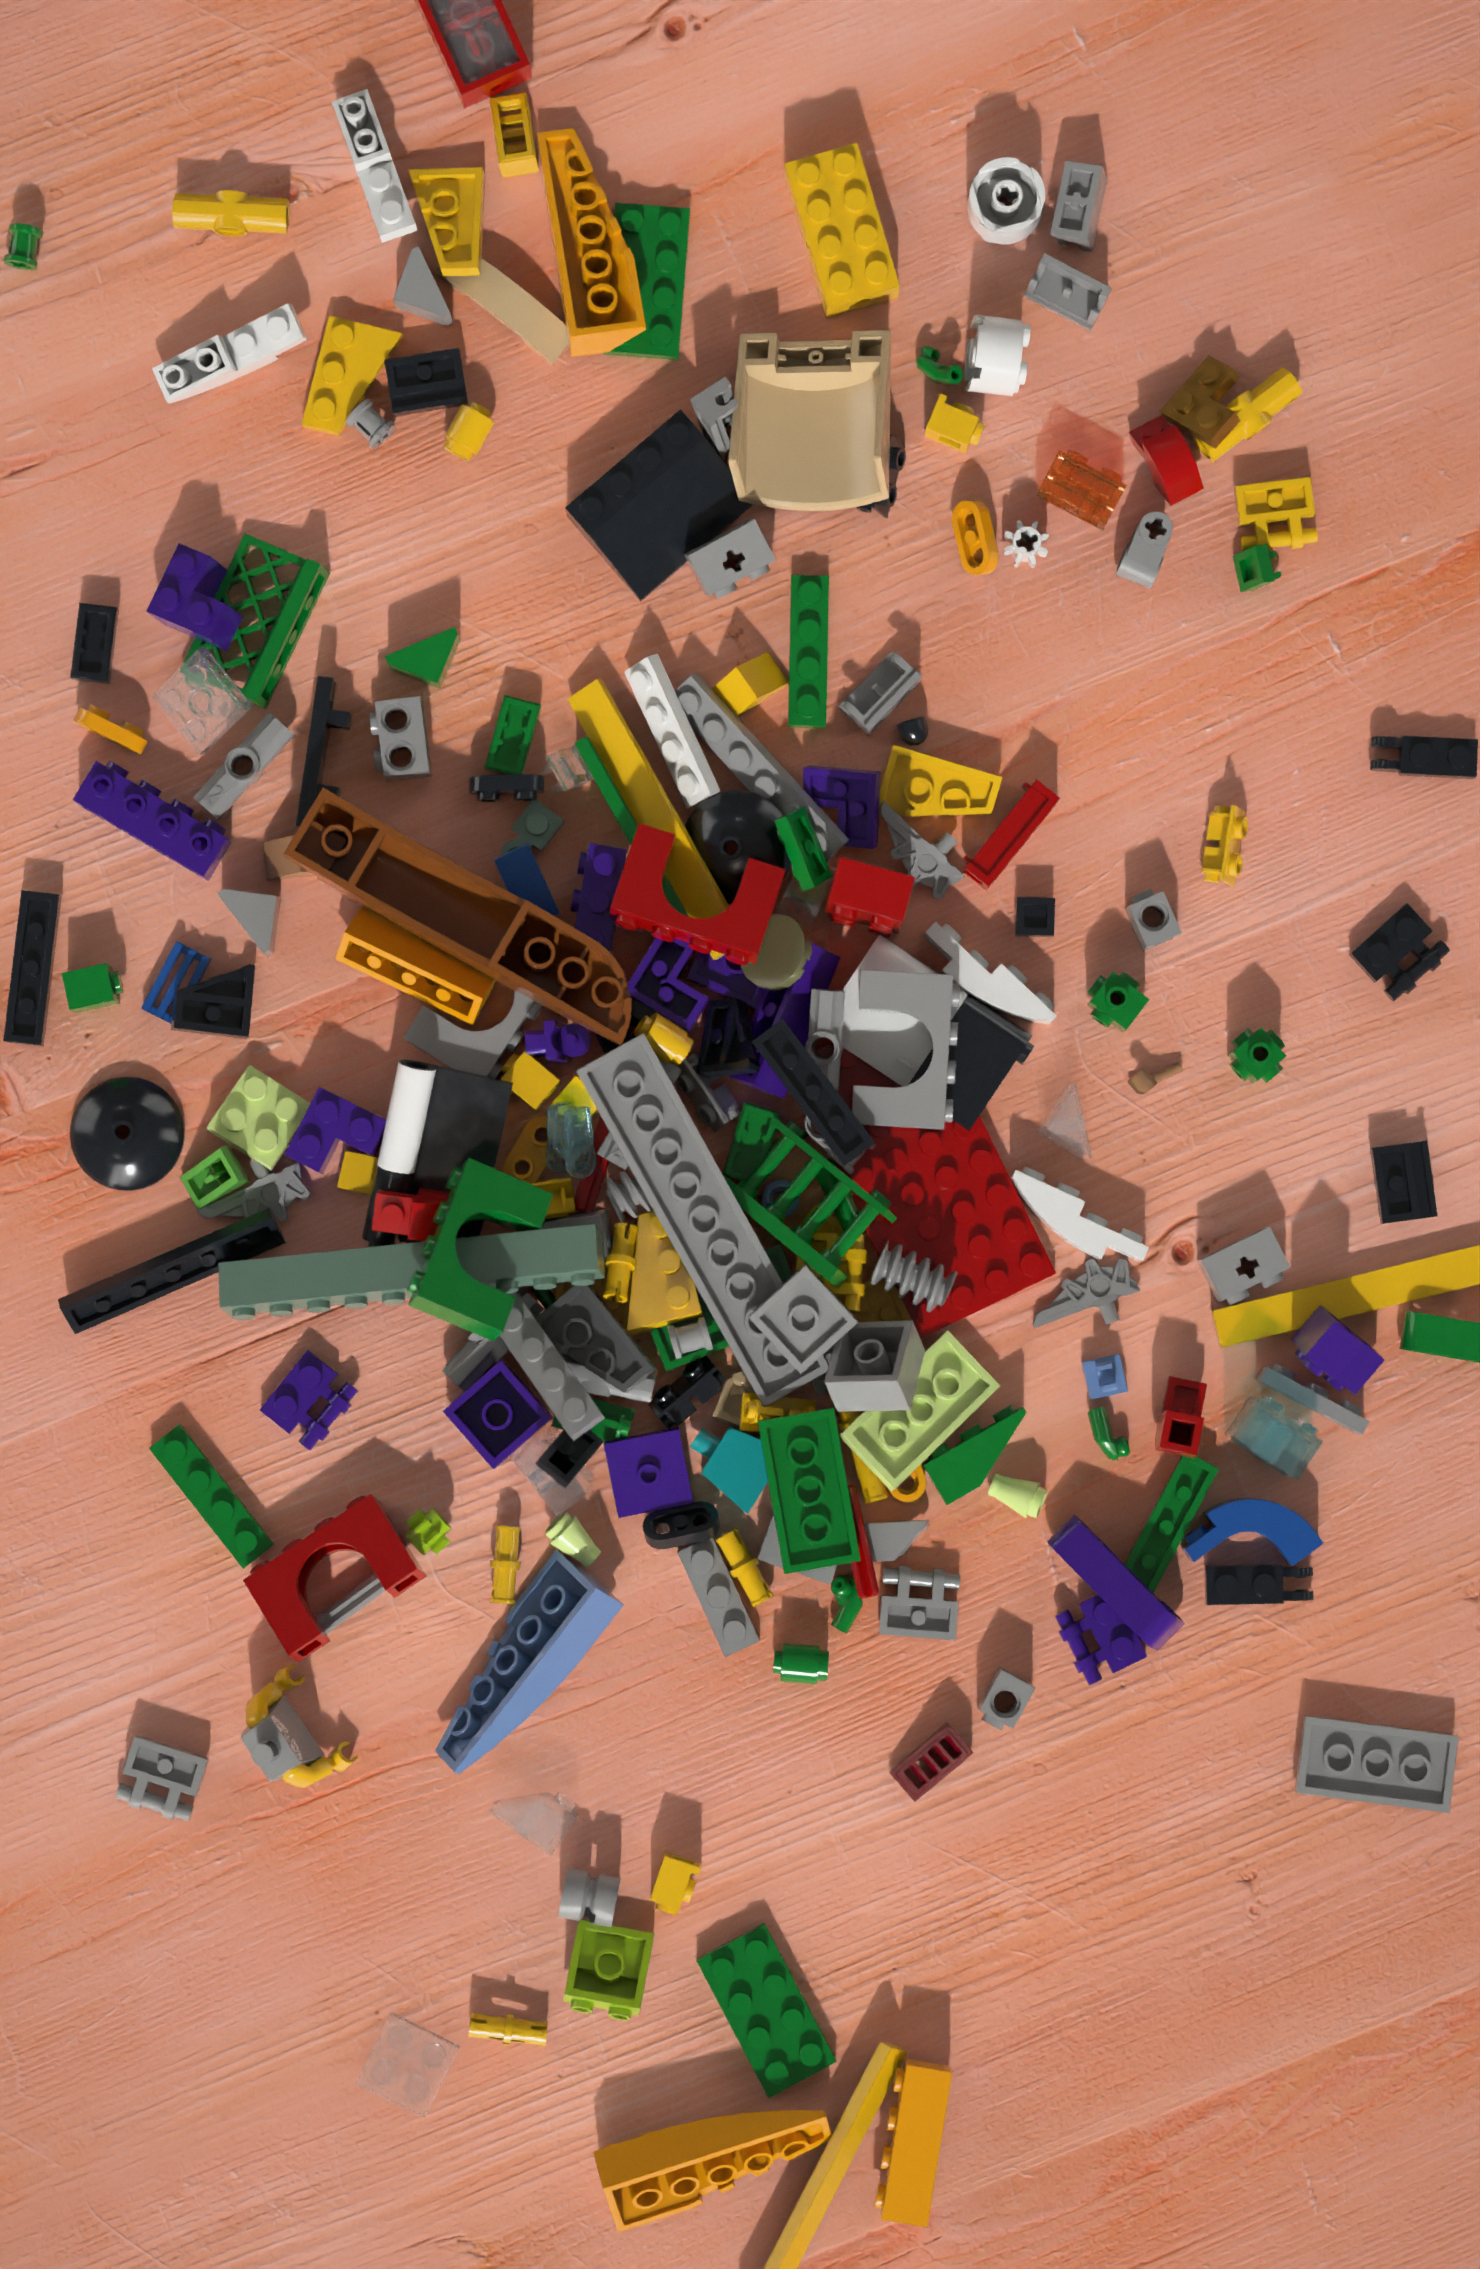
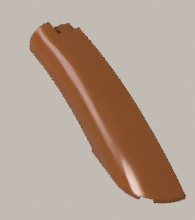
M322 788L286 848L284 858L317 876V879L472 968L619 1045L622 1044L631 1018V997L621 966L605 947L528 900H524L457 865L329 790Z

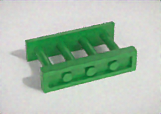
M775 1118L771 1124L783 1134L775 1146L746 1181L741 1179L736 1185L728 1177L725 1180L743 1211L839 1289L848 1278L838 1269L843 1264L840 1260L879 1213L891 1223L897 1219L888 1210L892 1203L876 1189L870 1194L867 1193L807 1144L804 1139L808 1134L790 1120L785 1126ZM796 1144L811 1158L773 1204L769 1202L764 1208L755 1200L759 1195L757 1190ZM824 1167L839 1181L801 1227L797 1225L792 1231L782 1223L787 1217L785 1213ZM852 1190L867 1204L829 1250L825 1248L821 1254L810 1246L815 1240L812 1238L813 1235Z

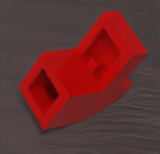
M1160 415L1129 431L1132 444L1148 463L1155 487L1170 506L1204 489L1192 452L1176 425L1170 426L1166 419Z
M420 1188L416 1195L378 1190L375 1197L372 1230L408 1235L409 1240L426 1241L428 1235L433 1237L438 1227V1224L433 1222L435 1213L441 1201L447 1202L450 1192Z
M1173 1376L1168 1377L1161 1415L1157 1423L1155 1450L1191 1458L1197 1456L1204 1422L1201 1414L1207 1389L1206 1383Z

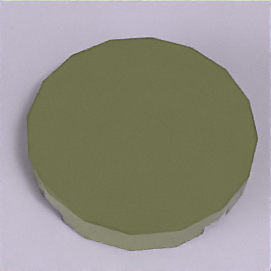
M772 915L757 963L748 962L747 965H741L746 978L758 987L772 991L788 988L800 979L805 971L803 967L806 959L810 961L812 953L811 937L807 929L788 915Z

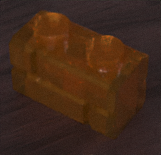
M1059 450L1036 496L1103 531L1127 485L1120 482L1122 476L1106 467H1102L1101 471L1087 465L1088 458L1079 452L1068 450L1066 454Z

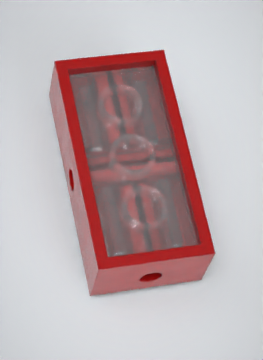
M415 0L464 108L533 78L530 62L501 0Z

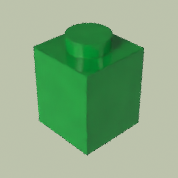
M104 963L62 973L70 1011L79 1013L120 1004L118 994L124 992L122 979L119 971L113 972L112 966Z

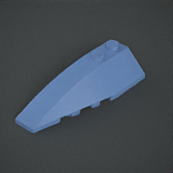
M556 1549L510 1608L504 1619L508 1625L499 1642L493 1640L487 1651V1654L491 1657L481 1676L475 1674L468 1687L471 1689L470 1697L465 1707L459 1706L435 1752L455 1773L460 1774L493 1749L523 1723L555 1691L578 1665L624 1604L603 1584Z

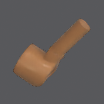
M1178 1062L1155 1073L1152 1077L1143 1068L1128 1080V1084L1137 1094L1143 1095L1162 1080L1183 1071V1068Z

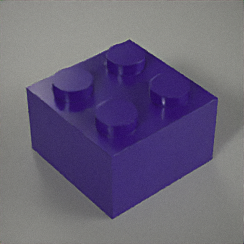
M500 1360L443 1410L445 1415L493 1469L497 1468L553 1419V1416L504 1360Z

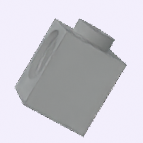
M1149 889L1131 897L1133 904L1129 905L1125 911L1143 951L1174 939L1182 933L1164 891L1154 895L1152 889ZM1147 908L1156 909L1162 918L1160 926L1155 928L1147 926L1142 920L1143 910Z
M999 1667L977 1706L984 1713L982 1720L999 1730H1002L1004 1725L1013 1729L1035 1687ZM1001 1691H1010L1014 1695V1705L1008 1711H999L994 1707V1698Z

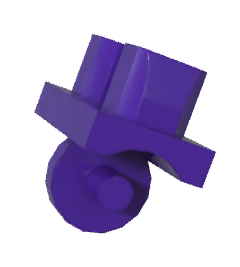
M556 1020L543 1021L544 1030L525 1031L526 1054L534 1055L535 1057L546 1056V1060L557 1063H570L571 1057L582 1056L591 1045L590 1033L579 1024L572 1023L568 1025Z

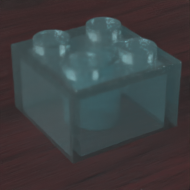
M1262 1395L1261 1398L1249 1397L1224 1435L1286 1478L1298 1480L1323 1443L1322 1440L1315 1436L1319 1430L1300 1417L1298 1419L1293 1417L1291 1420L1283 1415L1286 1408L1269 1396L1265 1397Z

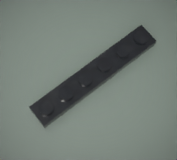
M267 1208L58 1299L60 1310L73 1332L77 1334L218 1273V1263L248 1260L286 1242L270 1208Z

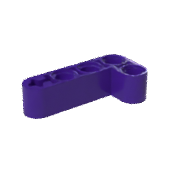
M1075 1514L1047 1541L1059 1556L1149 1647L1158 1651L1185 1624Z

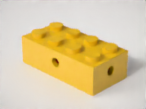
M858 143L784 163L785 182L826 318L898 298L900 284Z

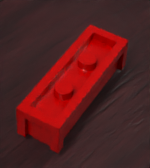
M1037 779L1031 786L1024 782L1022 788L1026 793L974 858L971 860L965 856L962 860L967 864L963 873L986 891L1060 800V797Z

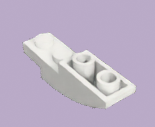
M365 89L332 101L381 242L384 243L418 231L368 90Z
M287 303L223 337L216 335L157 365L152 370L166 402L170 404L211 390L280 359L279 354L308 339L293 305Z
M935 922L925 932L923 937L950 961L940 974L953 975L954 984H960V988L990 1008L1011 1017L1042 1024H1050L1057 1015L1052 1012L1055 1005L1040 991L1033 994L1024 985L1028 981L1027 978L1013 965L1006 968L1001 963L990 974L986 970L989 963L974 949L968 953L959 944L962 939L961 936L948 924L945 923L941 927Z
M1024 1167L1022 1172L1018 1170L1013 1171L1010 1179L1022 1199L1035 1215L1063 1240L1097 1260L1102 1259L1106 1248H1110L1138 1262L1144 1260L1149 1249L1148 1246L1141 1244L1144 1237L1125 1228H1122L1120 1234L1106 1228L1109 1221L1089 1212L1085 1218L1080 1216L1085 1204L1084 1200L1078 1198L1080 1191L1060 1182L1057 1188L1043 1182L1045 1175L1027 1167Z

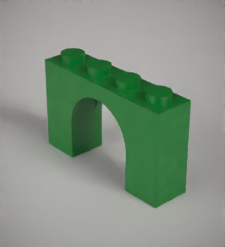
M468 1158L460 1168L455 1166L449 1176L446 1188L450 1189L451 1192L447 1202L441 1201L435 1213L433 1222L437 1223L438 1227L434 1237L428 1235L422 1247L420 1256L425 1258L421 1271L415 1270L410 1279L407 1291L411 1292L412 1296L408 1306L494 1341L503 1333L516 1297L483 1284L465 1272L456 1255L455 1240L460 1226L476 1220L491 1221L516 1232L540 1230L553 1193Z

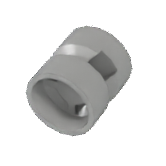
M567 1868L558 1917L580 1921L583 1916H587L592 1924L612 1927L620 1877L599 1874L594 1879L591 1878L588 1871Z

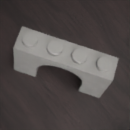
M861 970L858 1009L901 1012L911 1015L927 1028L933 1042V1057L930 1066L924 1075L914 1083L898 1088L854 1085L852 1112L861 1125L944 1130V1122H952L954 1099H946L947 1084H955L956 1061H948L949 1045L957 1046L958 1023L950 1021L951 1007H959L960 984H953V975Z
M514 990L513 1005L506 1018L495 1027L483 1031L462 1029L423 1005L403 1038L451 1069L498 1079L502 1073L503 1064L500 1063L508 1050L514 1053L525 1033L520 1031L528 1018L534 1021L543 1005Z

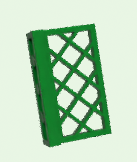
M244 533L214 599L225 602L234 611L254 605L259 622L242 629L238 626L232 641L238 639L243 656L224 663L218 647L195 638L180 670L244 698L266 710L330 573L320 563L308 558L307 560ZM253 546L263 551L267 563L248 571L244 560L250 547ZM270 554L278 557L279 559L272 561ZM287 563L299 566L300 568L295 579L281 585L275 568ZM241 568L242 574L237 575ZM270 571L275 588L256 595L251 578ZM245 581L251 598L232 605L228 595L232 585ZM289 591L285 598L284 592ZM278 595L282 605L279 613L265 619L259 602ZM273 625L269 632L268 626ZM262 629L266 639L263 647L248 653L243 636ZM213 649L219 666L207 671L195 668L194 665L200 653ZM256 659V662L253 666L252 660ZM246 663L249 676L244 687L240 688L231 684L227 670ZM221 673L223 680L215 677L214 675Z

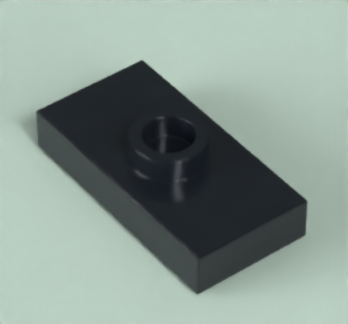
M79 603L70 675L72 680L110 684L119 614L117 607Z

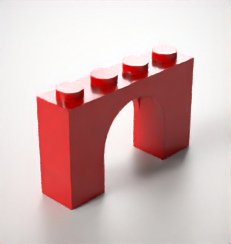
M639 823L610 907V918L616 920L615 923L618 926L628 930H637L640 927L652 931L654 937L663 941L673 942L674 939L687 942L691 949L701 953L709 954L712 950L725 954V958L735 964L747 965L748 962L756 964L784 881L786 869L749 858L737 895L725 911L714 917L704 919L688 917L679 913L670 905L662 888V882L675 846V834Z
M372 1494L367 1497L360 1496L355 1498L346 1506V1511L336 1518L329 1517L315 1526V1532L303 1540L296 1539L291 1541L282 1549V1554L272 1561L265 1560L251 1569V1575L243 1579L286 1653L298 1663L330 1642L329 1637L309 1606L306 1592L307 1582L313 1568L324 1557L338 1551H354L364 1555L384 1589L394 1598L427 1577L385 1508Z

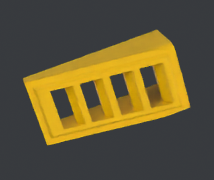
M523 92L489 98L498 163L502 177L508 178L538 172L539 168L527 93ZM519 109L522 114L500 117L502 112ZM517 125L524 126L523 128L502 131V128L512 127ZM526 140V143L505 146V143Z

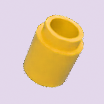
M471 402L469 407L461 405L444 436L447 440L443 447L453 455L470 462L473 455H478L495 424L489 419L491 412L475 402Z
M654 1013L651 1017L645 1015L634 1031L635 1036L642 1033L645 1034L657 1058L666 1064L671 1062L676 1066L680 1065L693 1044V1040L687 1037V1031L658 1013Z

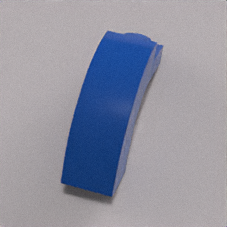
M1238 1498L1219 1503L1204 1511L1203 1514L1211 1526L1206 1529L1202 1524L1185 1536L1188 1543L1181 1548L1187 1557L1195 1562L1233 1534L1256 1532L1271 1541L1287 1564L1294 1566L1321 1546L1323 1541L1308 1522L1291 1509L1267 1500Z

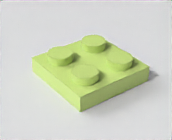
M249 1064L208 1124L207 1130L272 1170L292 1141L310 1103Z

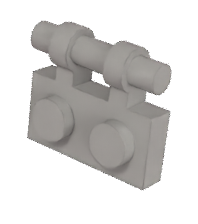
M899 1566V1569H883L882 1583L897 1585V1596L881 1595L879 1634L956 1640L959 1602L943 1599L944 1589L959 1590L960 1574L945 1573V1569L935 1568L933 1572L912 1571L910 1566ZM910 1586L932 1587L931 1599L909 1597Z
M135 1735L122 1773L137 1779L134 1787L120 1783L115 1798L127 1801L130 1807L139 1810L143 1806L161 1812L162 1817L170 1820L177 1817L189 1821L194 1807L181 1803L180 1798L182 1792L195 1797L198 1795L209 1758ZM149 1782L170 1788L167 1798L147 1792Z

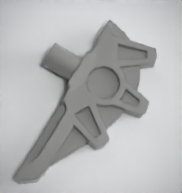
M885 801L881 802L880 815L887 823L895 846L890 850L892 858L901 859L908 871L907 875L915 877L913 886L920 882L923 885L932 887V896L936 899H942L950 885L957 883L965 877L955 866L948 863L945 856L957 843L956 839L946 832L934 845L928 843Z
M254 1160L250 1162L257 1178L253 1185L197 1210V1212L205 1218L217 1216L246 1218L270 1208L277 1220L283 1221L288 1218L287 1207L294 1199L299 1197L306 1200L311 1192L302 1182L299 1162L285 1168L280 1173L271 1174L270 1169Z
M1094 1259L1086 1261V1273L1074 1281L1067 1278L1062 1282L1061 1287L1063 1291L1047 1309L1036 1315L1033 1324L1034 1328L1092 1307L1100 1308L1106 1325L1120 1320L1114 1305L1116 1299L1120 1296H1128L1141 1291L1136 1282L1129 1276L1128 1261L1118 1259L1115 1268L1099 1267Z

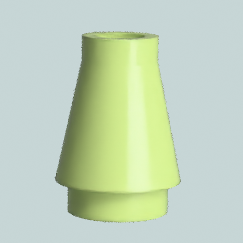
M996 1473L990 1485L988 1495L995 1497L1024 1518H1027L1028 1515L1037 1518L1048 1490L1041 1488L1038 1482L1005 1477Z
M566 1511L556 1517L544 1532L550 1538L549 1544L579 1561L585 1568L591 1565L601 1553V1550L594 1544L575 1515L570 1516Z

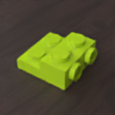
M586 1920L578 1921L563 2001L571 2003L570 2009L580 2013H592L593 2007L609 2010L608 2016L617 2020H631V2014L639 2016L655 1933L613 1925L608 1927L592 1924Z

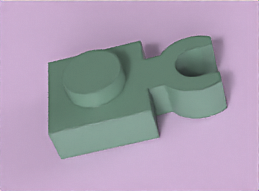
M537 800L531 801L511 827V830L519 835L518 838L508 841L502 847L501 855L526 843L529 844L530 849L534 846L543 852L564 824V820Z

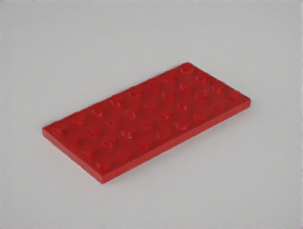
M831 1043L816 1050L817 1054L824 1058L831 1057L834 1053V1044ZM843 1048L838 1094L851 1111L854 1085L890 1088L903 1087ZM980 1116L970 1131L954 1120L952 1122H944V1130L862 1125L875 1142V1148L873 1150L868 1149L854 1164V1171L851 1175L835 1161L833 1162L840 1171L870 1194L876 1189L892 1203L888 1210L897 1219L891 1223L879 1213L865 1230L878 1258L888 1241V1251H891L897 1244L902 1245V1258L911 1251H915L917 1265L925 1257L929 1258V1271H932L939 1264L944 1265V1278L953 1270L958 1272L942 1308L938 1304L931 1312L926 1311V1298L917 1305L912 1304V1291L902 1299L920 1338H924L1056 1274ZM854 1193L851 1197L860 1212L867 1202Z

